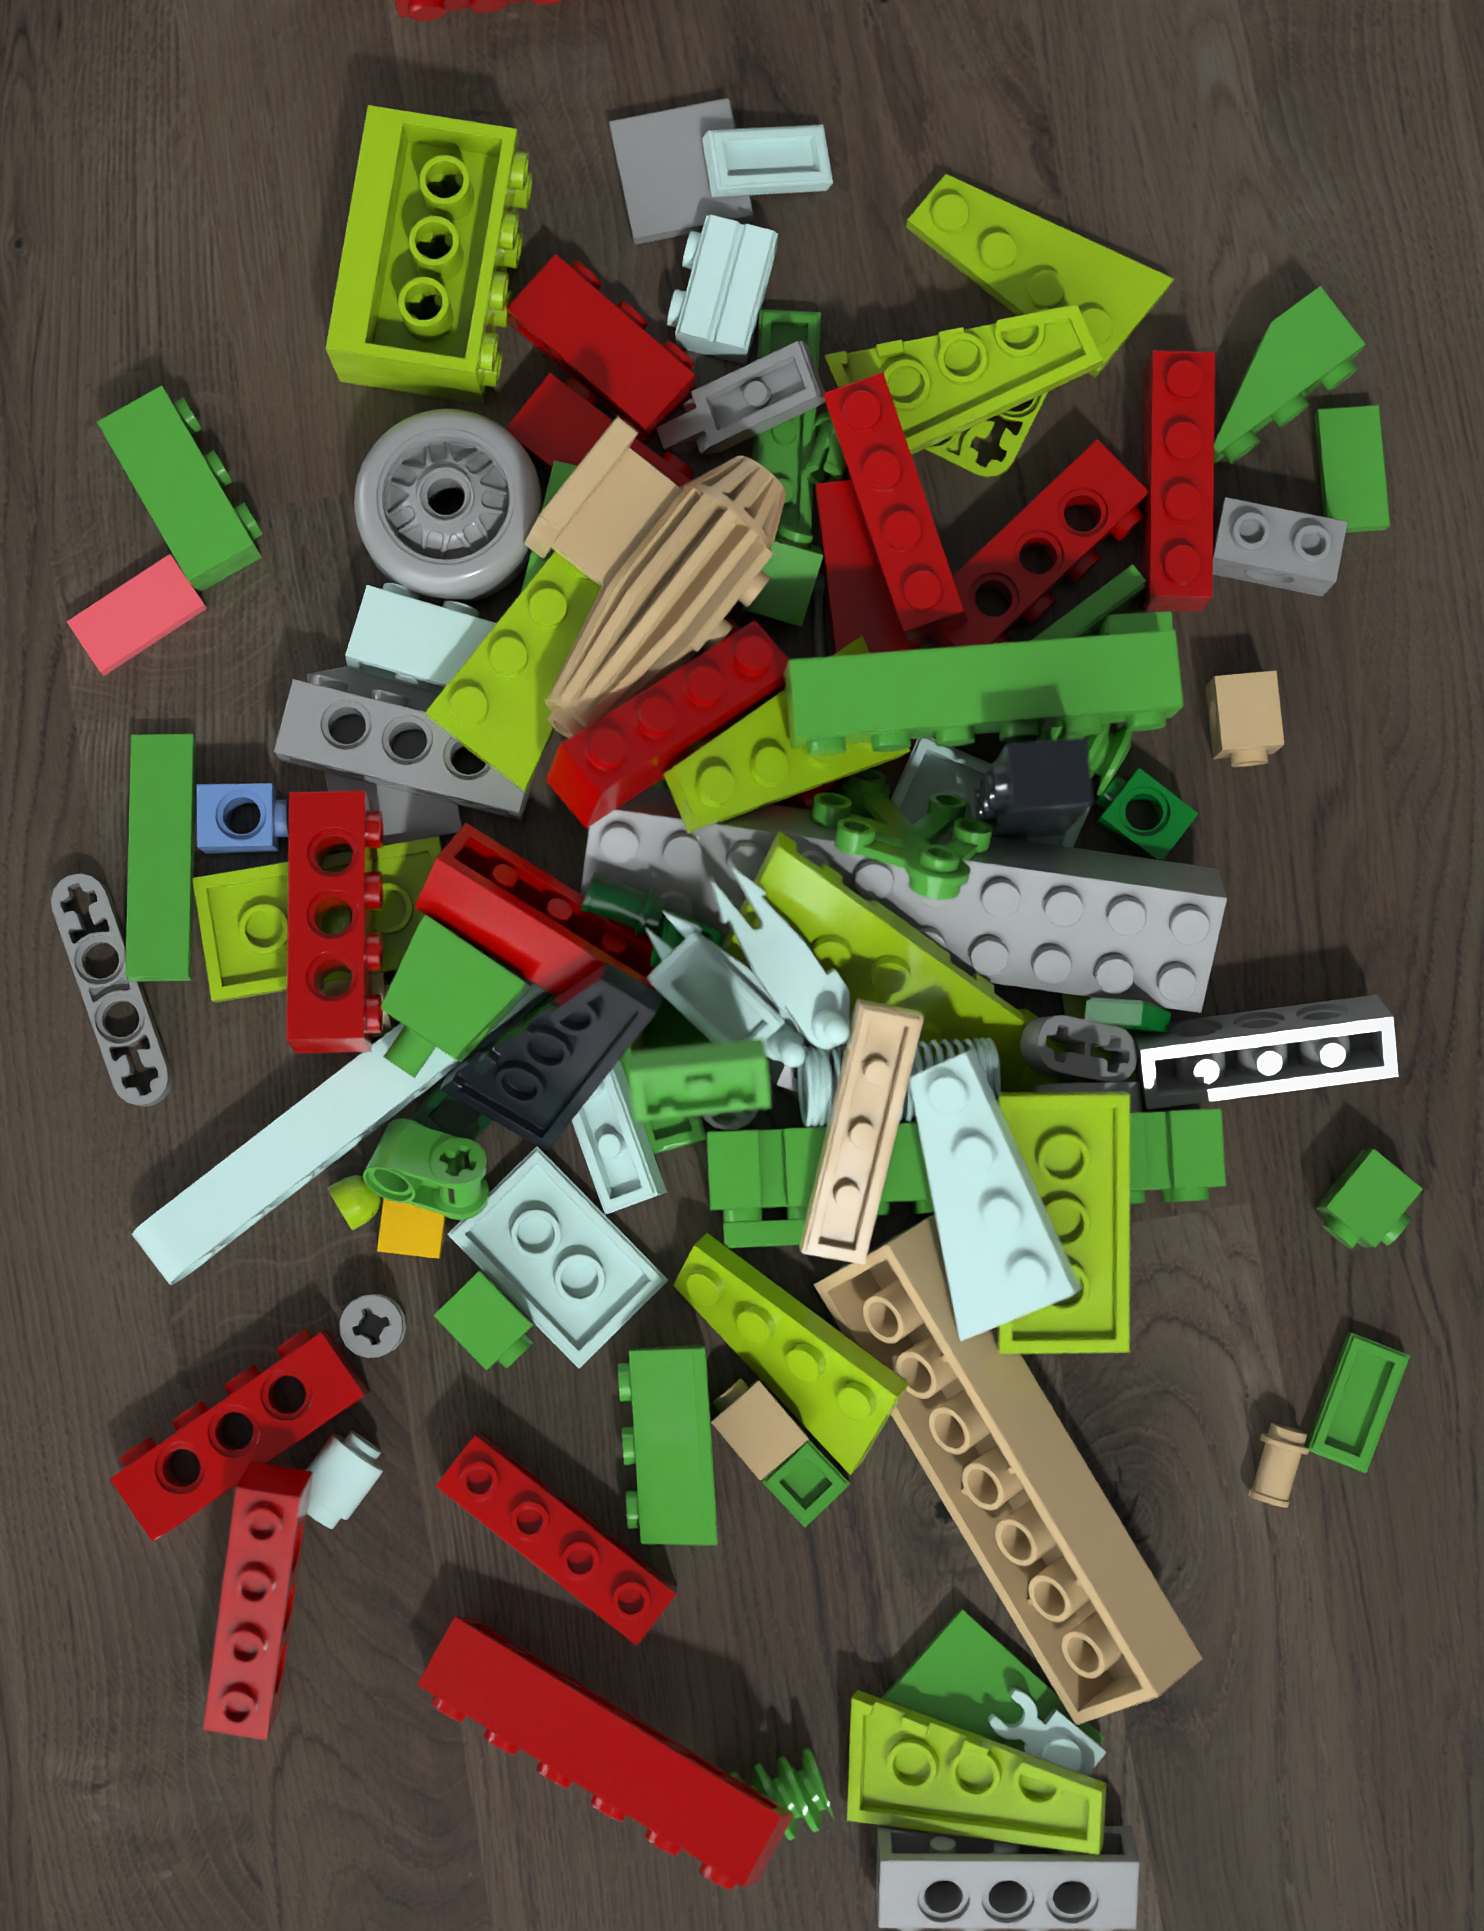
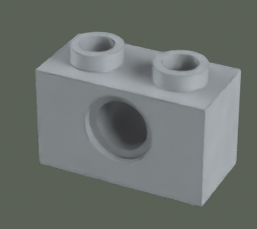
M1225 497L1213 514V575L1323 596L1337 580L1347 522Z

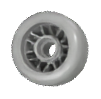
M435 409L421 412L400 421L387 430L367 453L357 476L354 495L357 527L361 539L377 568L392 583L402 585L417 593L419 599L437 604H443L444 601H455L463 604L476 602L500 592L517 579L529 563L532 550L524 542L540 515L544 503L535 466L520 442L497 422L483 415L460 409ZM445 491H459L465 496L462 507L451 515H441L431 509L433 499Z

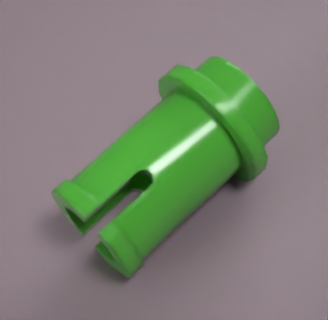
M827 408L825 413L820 414L816 419L815 426L818 436L809 462L804 470L806 479L814 485L824 483L827 472L831 474L828 482L843 481V474L847 465Z

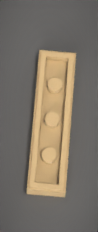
M857 999L799 1244L802 1253L865 1265L924 1018L920 1011Z

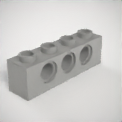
M312 674L310 683L292 680L274 753L281 761L522 821L531 784L526 794H524L487 764L481 771L471 775L462 774L454 768V758L457 752L464 746L429 720L424 711L408 708V698L376 689L372 690L370 698L347 693V683L317 674ZM347 715H357L366 722L363 736L352 744L339 743L333 737L335 724ZM407 730L420 731L427 737L425 750L414 759H402L396 756L393 751L396 738Z
M1378 994L1172 1021L1169 1026V1034L1131 1031L1138 1056L1135 1067L1137 1082H1141L1142 1100L1146 1110L1398 1077L1394 1017Z
M877 1825L876 1902L878 1928H896L901 1931H919L923 1928H959L964 1931H983L986 1929H1025L1027 1931H1048L1050 1929H1088L1090 1931L1136 1929L1139 1858L1132 1826H1104L1103 1847L1100 1854ZM939 1880L950 1881L945 1884H934V1882ZM1005 1880L1014 1881L1009 1884H997ZM1067 1881H1078V1882H1076V1883H1074V1884H1070V1885H1063V1884H1062V1883L1067 1882Z

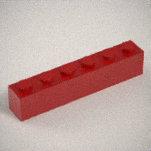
M454 1617L417 1684L434 1695L430 1704L441 1713L460 1722H463L466 1716L486 1727L483 1737L488 1742L513 1755H516L520 1748L540 1761L536 1770L545 1778L565 1788H570L572 1782L586 1789L594 1794L589 1803L598 1811L620 1822H623L626 1816L631 1817L648 1828L644 1834L646 1840L661 1850L678 1856L681 1849L703 1862L699 1869L702 1875L726 1889L733 1890L736 1883L742 1887L758 1883L795 1815L790 1810L475 1618Z

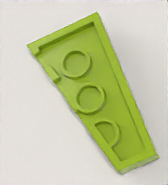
M706 1233L694 1244L673 1286L851 1475L865 1459L909 1383L710 1234Z

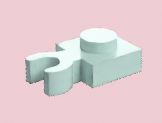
M1013 1687L1009 1692L1015 1702L1019 1703L1023 1708L1022 1717L1018 1722L1007 1724L994 1713L988 1717L990 1725L998 1735L1005 1739H1021L1025 1742L1020 1751L1086 1776L1089 1775L1106 1754L1105 1749L1057 1708L1054 1707L1045 1720L1042 1721L1037 1717V1709L1030 1696L1019 1688Z

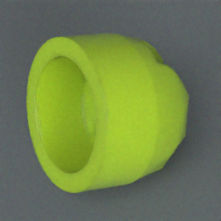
M349 1176L327 1187L352 1231L367 1223L379 1209L381 1198L365 1184L363 1176Z

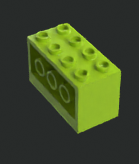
M368 105L326 343L327 354L340 382L478 404L485 403L487 386H498L503 353L502 350H498L499 335L496 333L497 326L507 328L509 324L506 308L512 303L513 292L508 290L509 273H507V267L517 269L519 265L523 233L518 231L519 213L517 208L528 209L533 179L532 172H528L529 152L521 151L517 129Z

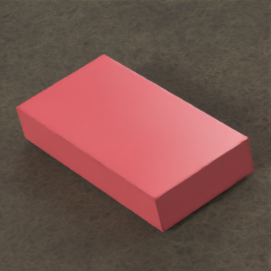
M169 554L68 620L67 623L100 673L105 676L206 610L207 607L189 583L175 559Z

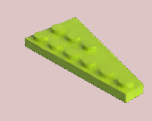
M778 832L753 883L766 892L762 898L805 942L825 973L831 969L836 970L849 989V1030L857 999L920 1011L924 1016L918 1042L924 1040L928 1044L934 1039L939 1044L943 1039L951 1043L956 1038L962 1042L966 1038L972 1041L974 1038L980 1039L983 1037L986 1039L990 1037L995 1043L998 1053L1001 1090L1006 1092H1034V1086L1072 1082L1070 1079L1040 1074L1033 1071L1025 1063L1021 1054V1036L1028 1023L1039 1017L1026 1008L1017 1010L994 993V985L978 973L972 977L950 962V953L878 901H865L842 884V875L825 863L820 867L815 865L796 851V842L782 832ZM746 897L739 913L752 929H757L760 926V920ZM731 927L722 949L751 969ZM1051 1035L1046 1037V1047L1053 1049L1055 1054L1068 1052V1044L1053 1041ZM968 1044L966 1045L965 1052L969 1049ZM944 1045L942 1052L944 1055V1060L946 1061L947 1049ZM955 1045L954 1054L956 1057L958 1056L959 1051L957 1045ZM933 1046L931 1054L933 1062H935L936 1050ZM923 1047L920 1050L922 1061H924L925 1055Z

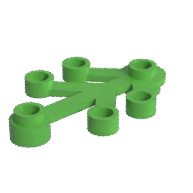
M869 768L844 778L841 781L839 794L819 793L815 795L811 820L820 826L837 829L834 846L838 850L847 854L866 856L905 869L906 873L910 876L909 888L924 897L940 900L956 898L960 894L961 886L969 881L971 869L966 862L974 855L986 853L989 849L992 826L978 819L964 818L967 801L955 794L945 792L931 794L927 815L914 825L889 800L890 788L885 784L886 776L874 769ZM950 828H954L950 844L947 846L931 845Z

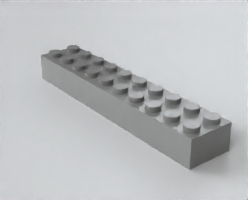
M649 787L589 827L581 895L586 897L594 872L600 873V876L648 893L651 887L656 888L655 895L667 899L664 910L666 908L720 931L722 933L721 944L724 943L731 925L729 921L723 923L721 920L711 882L717 885L739 912L746 899V895L731 868H734L751 882H754L780 831L797 843V852L818 867L825 863L842 875L843 885L865 901L876 900L950 953V962L971 977L978 973L990 983L1095 998L1140 1000L1164 1008L1199 1013L1202 1012L1227 901L1221 875L1217 868L991 836L989 849L986 853L976 854L966 862L971 869L969 881L961 886L960 894L956 898L946 900L932 899L921 896L909 888L910 876L906 873L905 869L866 856L847 854L838 850L834 846L837 829L823 827L814 823L811 820L812 810L769 804L688 834L670 789ZM953 830L946 831L931 845L947 846L950 844Z

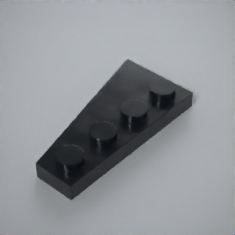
M606 963L447 1072L439 1090L543 1150L548 1151L657 1013L663 995L615 966Z

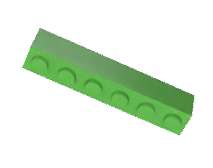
M1175 630L789 660L784 671L791 748L807 747L808 756L812 757L843 754L846 752V744L871 742L872 751H897L911 747L910 739L929 737L936 738L937 746H959L975 742L974 734L999 732L1001 741H1022L1038 737V729L1063 727L1065 736H1085L1102 732V724L1116 722H1127L1128 731H1148L1165 727L1166 718H1172L1183 707Z

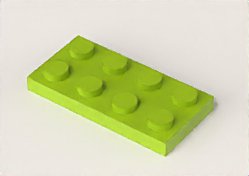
M439 836L384 845L383 848H373V871L382 872L384 898L383 908L373 909L372 933H381L383 940L382 971H372V974H387L398 971L416 929L425 914L414 907L436 858L443 851ZM349 851L327 855L323 861L322 869L327 872L344 870L350 864L353 853ZM288 862L192 878L211 1000L217 1003L287 991ZM336 910L329 913L323 920L321 931L327 934L343 932L352 921V913L346 910ZM336 971L329 974L322 984L352 978V975L345 971Z
M1127 1091L997 1093L998 1105L1081 1287L1080 1291L1069 1297L997 1326V1349L999 1354L1129 1352L1130 1094Z

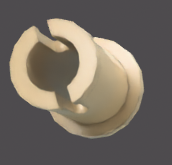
M1276 1423L1270 1424L1268 1434L1261 1433L1260 1440L1265 1442L1253 1487L1249 1491L1250 1497L1271 1505L1288 1508L1290 1502L1288 1499L1301 1455H1308L1310 1450L1305 1445L1307 1433Z

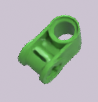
M403 1118L394 1119L388 1124L363 1174L365 1184L380 1197L389 1201L407 1203L427 1209L450 1219L464 1220L473 1218L484 1210L489 1199L488 1184L483 1178L487 1169V1157L479 1143L471 1139L460 1138L433 1130L418 1122ZM465 1155L469 1157L470 1169L465 1168ZM450 1189H454L455 1202L451 1201Z

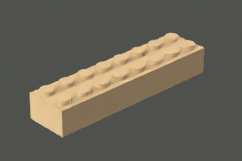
M936 1214L870 1249L867 1252L865 1265L849 1262L814 1284L843 1335L909 1383L891 1416L1075 1725L1159 1697L1203 1659L1021 1354H999L997 1349V1326L960 1341Z

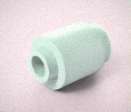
M352 1430L346 1438L333 1433L306 1469V1471L313 1472L307 1514L330 1529H333L341 1518L348 1520L384 1471L376 1462L381 1451L367 1439Z

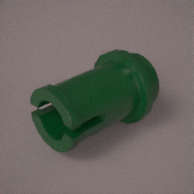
M594 872L581 910L595 913L609 920L634 928V936L640 937L642 932L647 933L646 928L655 934L667 899L656 896V888L651 887L648 893L600 876V873Z

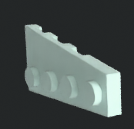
M974 1049L909 1077L960 1341L1080 1291V1284Z

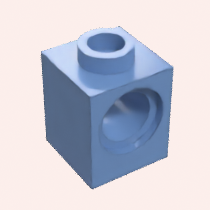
M272 783L197 784V847L206 854L281 853V837H289V799L280 800V791ZM243 804L257 805L261 814L258 826L247 834L233 833L230 819L234 810Z

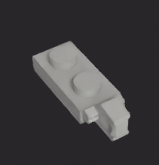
M802 340L796 341L691 391L693 398L683 404L686 413L656 427L663 449L678 458L697 450L703 456L716 452L719 453L826 403L823 395L825 390L809 346Z

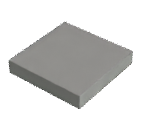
M729 98L609 122L634 245L690 234V231L702 232L706 215H715L738 221L740 224L753 221V211L749 195L712 197L702 138L708 130L735 129Z

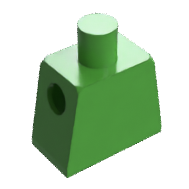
M425 915L416 929L382 1003L381 1009L405 1025L383 1057L414 1078L436 1047L461 1062L526 996L531 987Z

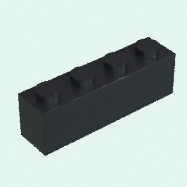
M1087 737L1007 744L995 763L991 764L989 772L985 773V778L980 780V788L974 790L976 819L991 825V836L1018 839L1063 835L1093 804Z

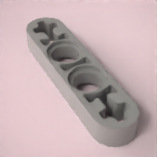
M81 873L69 875L60 880L53 890L51 897L52 912L112 1085L118 1096L127 1103L143 1107L155 1105L164 1100L171 1091L173 1083L172 1069L142 982H129L125 977L126 937L112 896L107 887L92 876ZM81 887L89 895H97V902L89 905V913L93 924L100 927L107 922L110 930L109 932L90 933L77 942L74 935L75 932H87L82 916L75 911H67L66 904L75 900L73 890ZM98 944H110L118 953V967L107 978H94L86 969L85 959L87 953ZM129 1002L135 1006L139 1013L138 1027L127 1037H115L106 1027L105 1018L107 1012L116 1003ZM148 1038L150 1049H139L137 1051L144 1067L157 1069L159 1077L150 1082L152 1092L144 1095L140 1088L128 1087L127 1079L135 1075V1067L131 1056L125 1054L117 1059L115 1049L135 1047Z

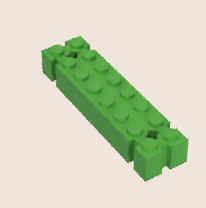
M1221 1109L1130 1113V1204L1145 1203L1146 1190H1161L1162 1202L1209 1200L1210 1187L1226 1186ZM898 1123L877 1215H890L889 1202L910 1201L912 1214L935 1213L918 1123ZM827 1127L707 1132L710 1211L723 1210L724 1222L761 1221L762 1208L786 1207V1220L806 1219Z

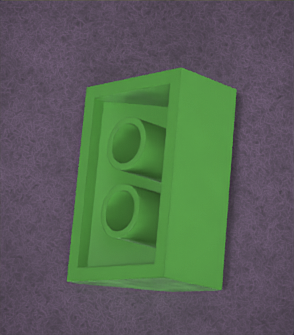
M705 1344L630 1349V1363H618L620 1402L632 1401L634 1426L622 1427L624 1465L636 1464L638 1490H626L628 1529L640 1528L641 1544L717 1545V1518Z

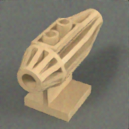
M617 417L540 513L524 544L542 559L547 556L551 549H554L601 587L548 697L545 699L546 706L552 712L547 720L566 738L572 737L688 663L700 649L706 652L720 643L733 627L724 617L734 604L739 600L748 607L771 577L762 571V568L774 554L771 550L786 498V491L780 481L761 464L745 456H736L687 484L678 487L629 448L638 433Z

